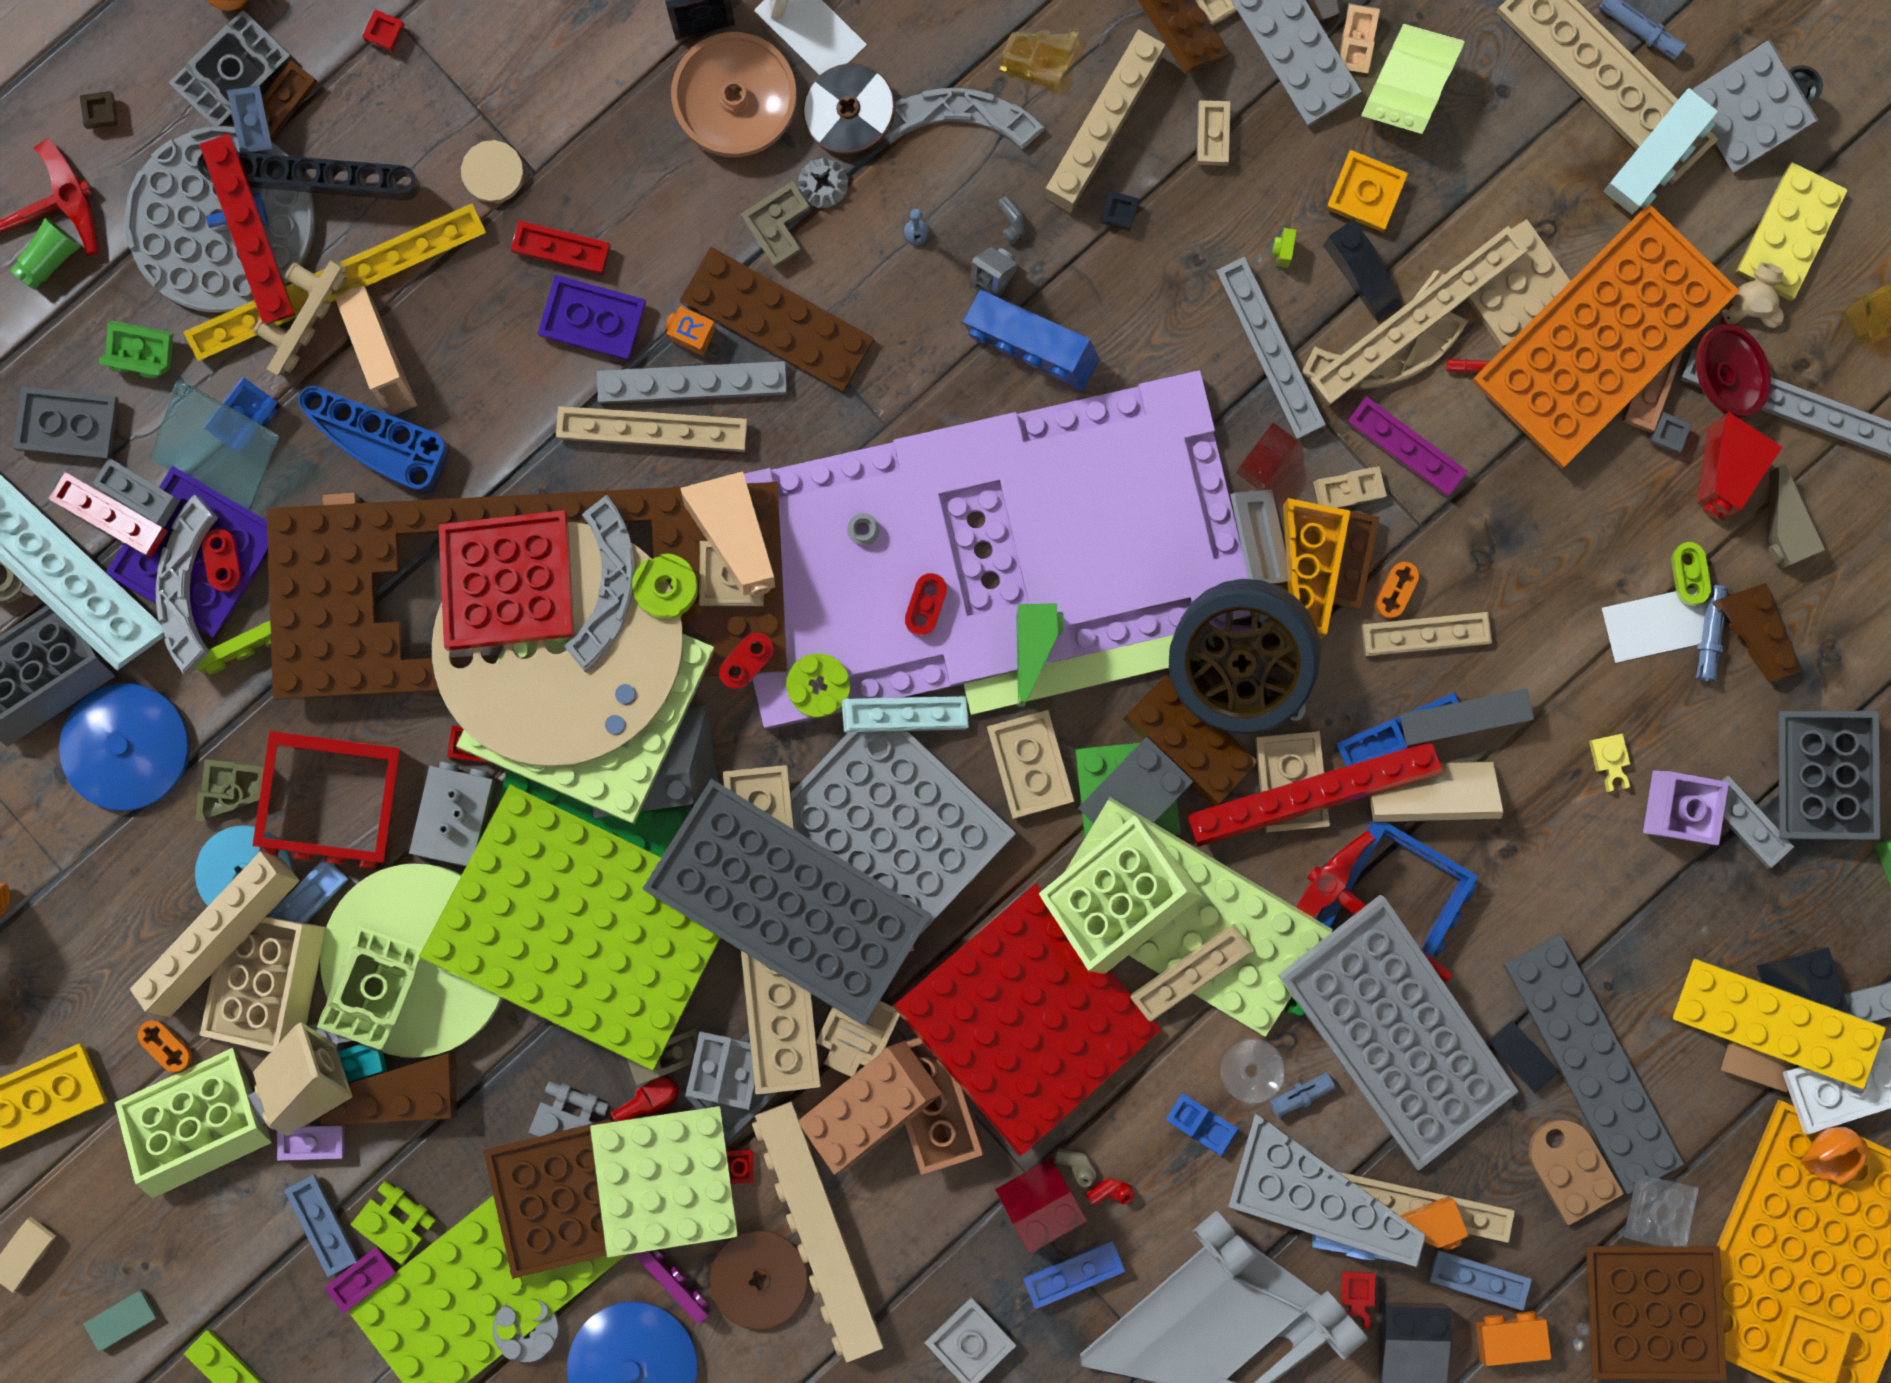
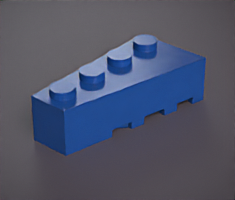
M981 289L963 320L969 332L968 335L975 341L983 344L988 342L994 345L1000 352L1008 356L1013 355L1023 360L1026 364L1040 369L1082 392L1100 361L1089 338Z

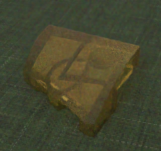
M1069 29L1068 34L1050 35L1049 30H1041L1033 34L1011 32L1001 55L999 71L1057 91L1071 57L1079 30Z

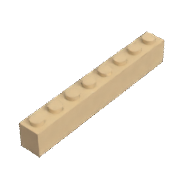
M793 1100L756 1114L757 1122L752 1123L758 1141L764 1140L768 1152L763 1154L770 1172L776 1171L779 1183L775 1184V1188L781 1203L787 1201L791 1213L786 1215L792 1233H799L802 1244L797 1247L803 1263L809 1262L812 1268L813 1275L809 1276V1280L815 1295L819 1293L822 1295L825 1305L820 1307L826 1325L832 1324L836 1336L832 1338V1342L838 1357L844 1355L847 1363L883 1349L884 1343L808 1139L798 1123L800 1118Z

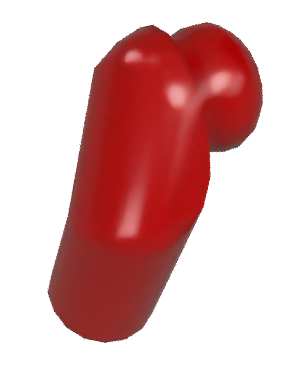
M1113 1178L1105 1179L1084 1194L1093 1207L1100 1204L1106 1198L1120 1201L1124 1205L1131 1203L1134 1199L1132 1186L1125 1181Z

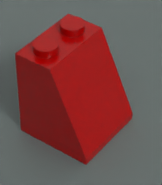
M1730 412L1714 421L1707 429L1697 503L1704 507L1703 512L1714 519L1721 518L1722 520L1742 510L1782 449V446Z

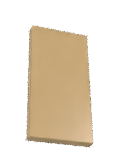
M1440 763L1442 774L1369 795L1373 822L1502 819L1503 808L1494 763Z

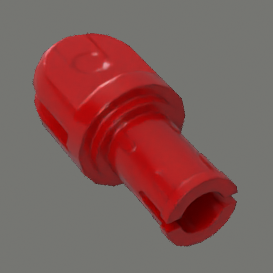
M657 1077L636 1089L634 1099L616 1110H612L610 1113L615 1122L636 1119L643 1115L647 1117L649 1115L655 1116L677 1101L679 1094L678 1086L669 1077Z

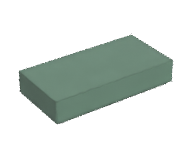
M142 1289L83 1323L96 1349L100 1352L158 1318V1315L145 1291Z

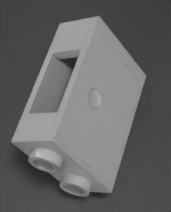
M440 762L439 768L429 766L409 854L467 866L486 830L497 781L489 779V772L471 769L470 774L458 772V765Z

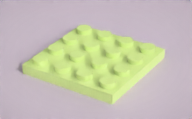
M720 1106L590 1125L607 1257L737 1237Z

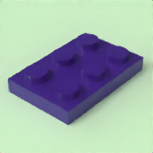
M555 275L537 334L545 339L630 361L647 302L639 297Z

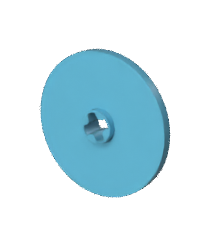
M242 825L222 830L210 838L201 849L195 867V881L199 894L207 906L240 873L238 867L245 868L259 853V847L252 846L254 826ZM265 830L264 838L277 839L273 834ZM279 850V854L276 857L284 859L292 870L288 852ZM287 895L276 905V907L287 897Z

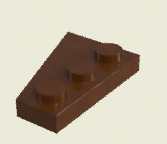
M1766 583L1712 602L1718 611L1723 610L1731 623L1728 626L1733 633H1739L1748 645V654L1769 683L1800 672Z

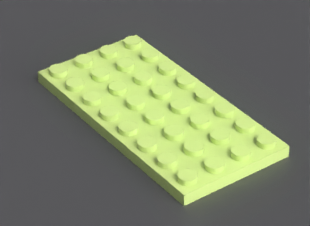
M1109 797L1065 871L1130 818L1138 815L1186 871L1202 897L1129 954V956L1161 974L1220 932L1235 924L1254 948L1253 952L1193 994L1266 1037L1292 996L1277 975L1331 934L1333 929Z

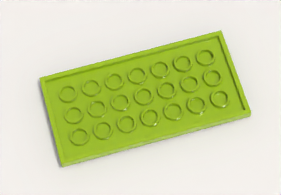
M492 1196L350 1308L348 1312L402 1383H466L502 1355V1351L497 1347L494 1340L493 1323L497 1312L506 1303L515 1310L516 1320L520 1327H516L515 1323L508 1327L498 1324L496 1328L498 1337L502 1340H509L515 1334H522L524 1337L626 1255L603 1256L512 1279L494 1196ZM538 1300L545 1302L548 1306L547 1316L540 1321L533 1320L538 1318L542 1312V1307Z

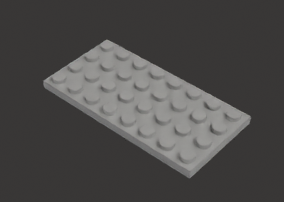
M1382 895L1371 901L1277 975L1413 1167L1418 1171L1519 1092L1393 908Z

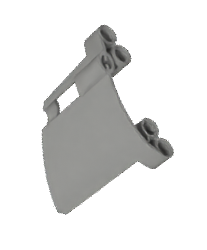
M1215 1210L1192 1230V1233L1204 1247L1080 1354V1361L1082 1367L1156 1383H1237L1227 1380V1378L1275 1337H1285L1293 1343L1292 1349L1254 1382L1274 1383L1327 1342L1345 1360L1365 1343L1368 1337L1328 1291L1322 1295L1318 1294L1237 1235L1220 1213Z

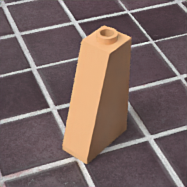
M365 286L349 289L344 294L335 297L368 386L384 412L394 416L418 406L375 303Z
M743 471L682 487L681 494L684 506L744 596L749 594L760 596L768 593L771 588H775L773 571Z

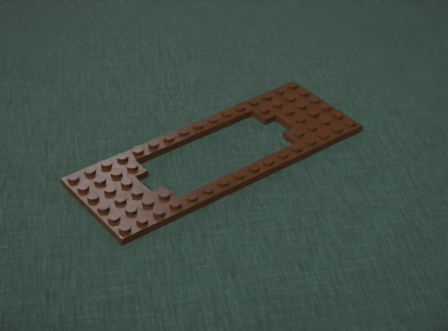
M778 482L746 483L775 581V588H771L768 593L764 594V607L699 606L700 541H707V539L684 506L681 494L682 487L267 508L273 699L439 691L434 675L432 658L403 660L402 623H376L374 574L400 573L398 535L439 533V524L561 510L567 512L568 522L588 524L582 514L606 495L616 506L624 523L652 522L653 558L660 557L661 554H673L684 559L692 568L698 582V593L693 605L681 616L682 634L715 648L703 677L720 676V666L746 636L756 632L768 636L774 648L772 658L758 674L787 673ZM754 643L751 646V652L754 654H760L763 650V645L760 643ZM499 655L482 656L483 660L490 664L496 663ZM473 656L450 657V663L456 668H465L470 665ZM733 667L730 669L729 675H741V669Z

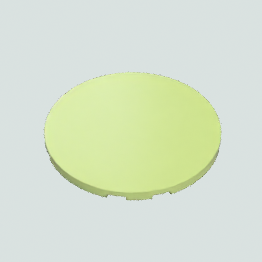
M402 864L380 870L356 884L339 902L325 930L320 955V967L327 999L337 980L344 957L358 926L388 935L423 949L461 874L441 866ZM419 959L412 983L382 1051L399 1057L416 1058L437 1055L452 1050L469 1041L487 1025L499 1008L502 998L429 962Z

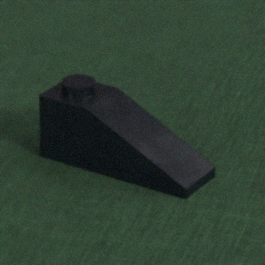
M1355 219L1328 236L1323 247L1376 322L1403 304L1372 243Z

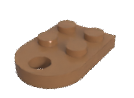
M1553 1120L1540 1126L1533 1134L1529 1144L1531 1165L1565 1225L1573 1224L1624 1194L1590 1134L1582 1126L1567 1120ZM1557 1129L1562 1135V1141L1559 1146L1551 1148L1546 1142V1135L1550 1130Z

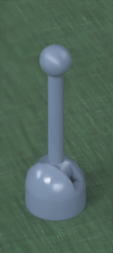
M913 209L910 212L912 220L907 222L904 227L906 241L915 246L925 243L929 236V228L921 220L923 214L919 209Z

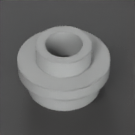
M857 514L848 523V535L858 545H869L878 537V522L869 514ZM860 525H867L870 530L868 534L860 535L857 529Z

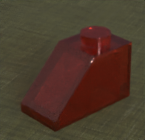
M1272 423L1241 464L1236 474L1258 490H1262L1298 440L1275 423Z

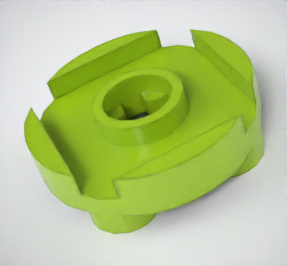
M661 554L660 557L645 560L637 568L632 579L634 598L641 610L657 619L681 617L693 605L698 593L697 578L689 563L673 554ZM667 579L671 580L670 585L673 589L670 592L661 594L657 584L659 582L665 583Z
M816 653L803 656L792 666L787 676L786 688L790 701L799 712L809 717L822 718L832 715L842 708V700L848 699L851 685L847 670L839 660L827 654ZM818 677L824 678L823 683L827 685L826 691L820 690L818 694L812 693L813 687L809 685L810 681L817 680Z

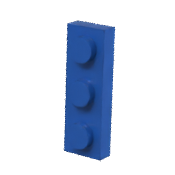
M1111 1240L1022 1278L1034 1308L1037 1309L1124 1273L1125 1270Z

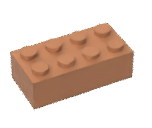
M902 1041L887 1047L798 1120V1123L835 1175L855 1165L942 1095V1093L908 1044Z

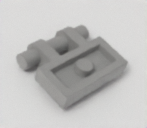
M549 1081L544 1093L556 1097L553 1105L543 1101L540 1102L529 1133L542 1136L596 1123L590 1120L593 1112L605 1116L609 1104L599 1101L598 1096L591 1093L587 1096L571 1089L572 1086L562 1083L559 1085ZM566 1101L582 1107L581 1115L578 1116L563 1110Z

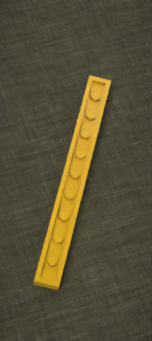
M473 203L341 261L340 263L347 266L343 273L347 278L338 292L333 290L327 301L332 302L335 300V297L344 294L349 289L359 288L363 285L366 287L486 233ZM325 269L320 270L314 274L319 277L320 275H322ZM293 283L287 285L286 289L295 315L274 323L280 325L296 318L308 299V292ZM255 300L192 327L183 333L197 360L200 361L256 336L257 334L253 332V329L261 317Z

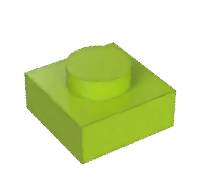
M1284 228L1281 236L1275 237L1272 248V255L1277 256L1275 266L1288 268L1292 260L1297 230Z

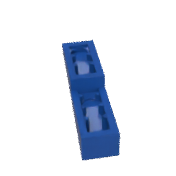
M1452 693L1411 712L1458 703L1459 700L1456 694ZM1400 716L1336 743L1346 766L1412 746L1406 745Z

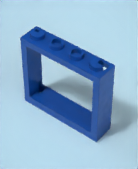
M1372 819L1366 831L1368 830L1376 838V841L1364 850L1352 867L1345 888L1351 891L1381 836L1386 837L1459 880L1420 947L1431 958L1433 955L1437 957L1445 946L1446 940L1443 937L1448 928L1453 929L1462 915L1458 910L1463 901L1466 900L1468 902L1474 895L1473 892L1477 886L1474 882L1478 876L1387 822H1373ZM1334 900L1322 908L1315 919L1330 927L1342 905Z

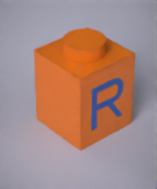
M679 306L677 313L672 312L670 314L665 330H668L667 336L669 341L704 356L716 331V325L713 320Z

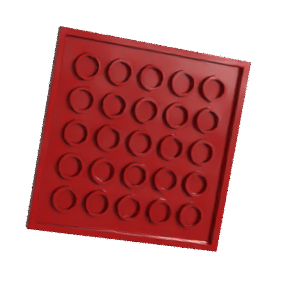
M1036 883L893 1005L894 1009L1019 1156L1025 1154L1161 1031L1154 1021L1150 1022L1130 998L1131 994L1110 970L1106 974L1088 971L1039 895L1042 890Z

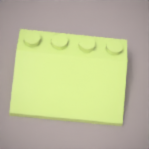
M1138 815L1130 818L1039 893L1088 971L1106 974L1202 897L1186 871Z
M234 1048L115 1102L135 1184L151 1198L157 1197L272 1143L267 1125H260L247 1095L254 1092Z

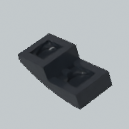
M1512 1020L1488 1041L1489 1046L1534 1093L1558 1073L1554 1065Z

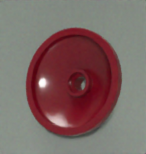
M1724 324L1706 332L1698 345L1696 354V373L1705 396L1724 414L1730 412L1737 418H1744L1757 413L1767 402L1771 388L1770 368L1761 346L1750 333L1736 325Z

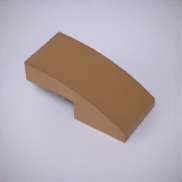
M1730 1040L1721 1071L1787 1093L1788 1088L1782 1072L1794 1069L1796 1064Z

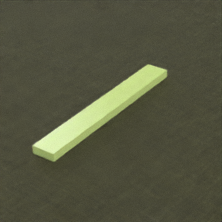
M1174 635L1045 664L1027 702L1168 669L1169 649ZM1211 636L1208 638V642L1215 648L1213 637ZM1196 656V660H1197V661L1204 660V659H1202V658ZM1017 671L963 684L971 715L1018 704Z

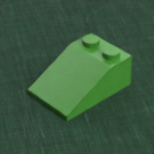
M1057 603L1018 604L1017 606L1018 707H1025L1057 636L1062 635V631H1064L1063 612H1057Z

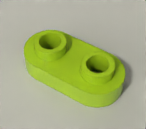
M1685 542L1674 550L1671 557L1676 593L1682 603L1688 606H1697L1707 600L1711 593L1706 554L1700 545L1694 542ZM1683 555H1688L1692 559L1691 565L1683 562ZM1688 586L1696 588L1697 594L1695 596L1688 593Z

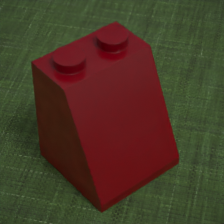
M1051 1157L995 1189L1029 1254L1087 1221Z

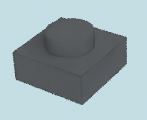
M1662 412L1649 443L1678 455L1683 449L1692 423Z

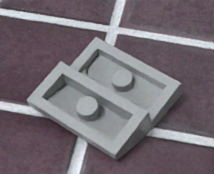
M699 1032L685 1096L749 1110L754 1088L750 1043Z

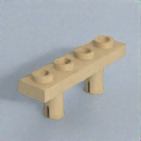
M330 260L322 275L318 277L297 263H292L284 278L308 292V299L291 328L287 331L275 323L264 325L261 318L255 325L253 332L276 346L277 352L268 365L267 370L277 376L285 374L286 371L290 373L299 360V356L296 355L302 344L306 346L315 333L312 326L317 317L322 319L331 305L327 300L333 290L338 292L347 278L343 273L347 266L337 260Z

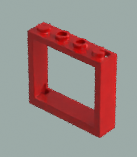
M269 730L252 846L259 847V852L262 851L273 856H278L279 850L292 851L291 858L311 860L312 854L324 855V862L344 864V858L357 860V866L376 868L377 862H384L400 748ZM278 746L388 761L375 852L264 838Z

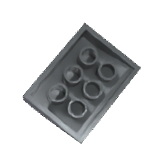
M48 605L0 635V741L6 747L115 677L109 662Z
M1778 711L1779 839L1880 840L1879 711Z

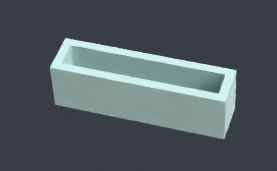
M1688 88L1603 192L1631 214L1639 207L1644 209L1646 206H1649L1657 196L1652 191L1659 183L1665 186L1677 171L1672 167L1678 160L1684 163L1696 148L1692 145L1693 141L1697 136L1703 139L1715 125L1711 119L1718 111Z

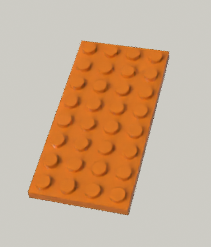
M1646 206L1471 381L1562 469L1740 290L1653 206Z

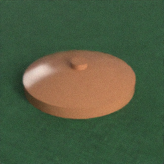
M726 32L700 41L684 55L673 76L671 101L679 126L693 143L715 155L745 157L767 149L785 133L795 113L797 92L791 67L777 48L766 40L752 34Z

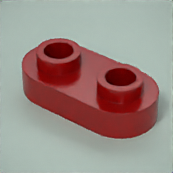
M220 528L212 529L207 532L202 541L207 578L214 589L224 593L232 592L242 582L237 542L235 537L228 531ZM222 539V547L217 550L214 549V541ZM222 570H227L228 577L223 581L219 580V573Z
M927 573L922 575L915 584L905 614L906 628L915 636H926L936 627L947 593L946 583L941 576ZM927 586H935L937 593L934 596H928L925 593ZM917 616H925L927 623L924 626L916 625L915 618Z
M751 633L725 659L720 666L719 675L726 687L734 690L742 689L761 671L773 656L774 648L770 638L763 633ZM754 643L763 645V650L760 654L751 652V646ZM739 667L741 675L738 678H732L729 675L731 668Z

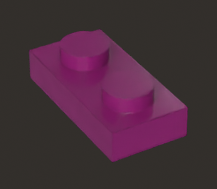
M376 1246L324 1287V1289L344 1314L394 1275L397 1269L385 1253Z

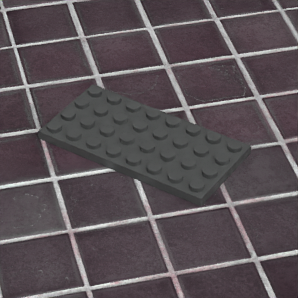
M710 779L642 890L863 1026L932 915L713 779Z

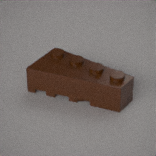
M455 1052L349 1083L353 1097L320 1116V1126L450 1119L457 1117Z

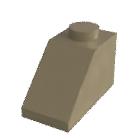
M696 1029L671 1037L653 1072L627 1059L636 1085L691 1065L698 1041Z

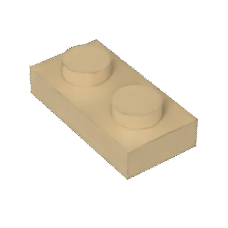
M1199 100L1196 165L1228 166L1230 101Z

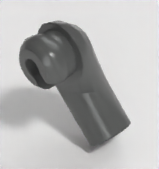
M1004 196L997 202V207L1010 224V227L1003 231L1004 237L1009 244H1014L1017 240L1021 241L1025 236L1023 213L1009 196Z

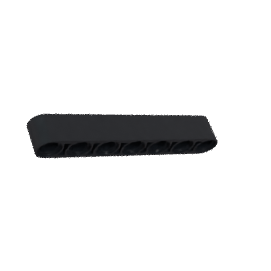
M238 152L243 166L253 164L252 172L247 175L250 188L393 200H412L419 194L421 188L420 181L414 172L403 165ZM201 153L198 157L197 168L207 180L213 183L204 156ZM283 166L285 171L282 177L273 179L271 176L272 171L276 167ZM307 170H316V176L313 180L303 181V175ZM339 172H348L347 180L344 183H334V178ZM372 174L379 175V182L375 186H366L365 182L368 176ZM402 177L411 178V183L406 189H397L399 179Z

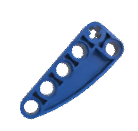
M310 386L301 391L298 403L302 411L332 442L356 461L393 483L418 494H427L434 490L449 456V447L440 435L319 387ZM315 397H322V405L316 410H310V401ZM344 408H351L352 414L350 418L346 421H339L338 415L340 411ZM372 420H381V426L378 431L368 432L367 427ZM405 430L410 431L408 442L397 444V435ZM435 444L439 447L437 452L431 451L429 453L426 450L428 446L433 447ZM419 471H427V480L420 485L414 484L415 474Z

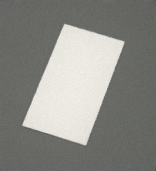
M764 0L754 10L819 75L834 66L849 63L867 45L822 0H788L782 18H771L770 0Z
M1695 587L1687 589L1690 595L1695 596L1697 594ZM1675 591L1603 607L1602 612L1615 663L1701 643L1707 600L1697 606H1688L1679 600Z

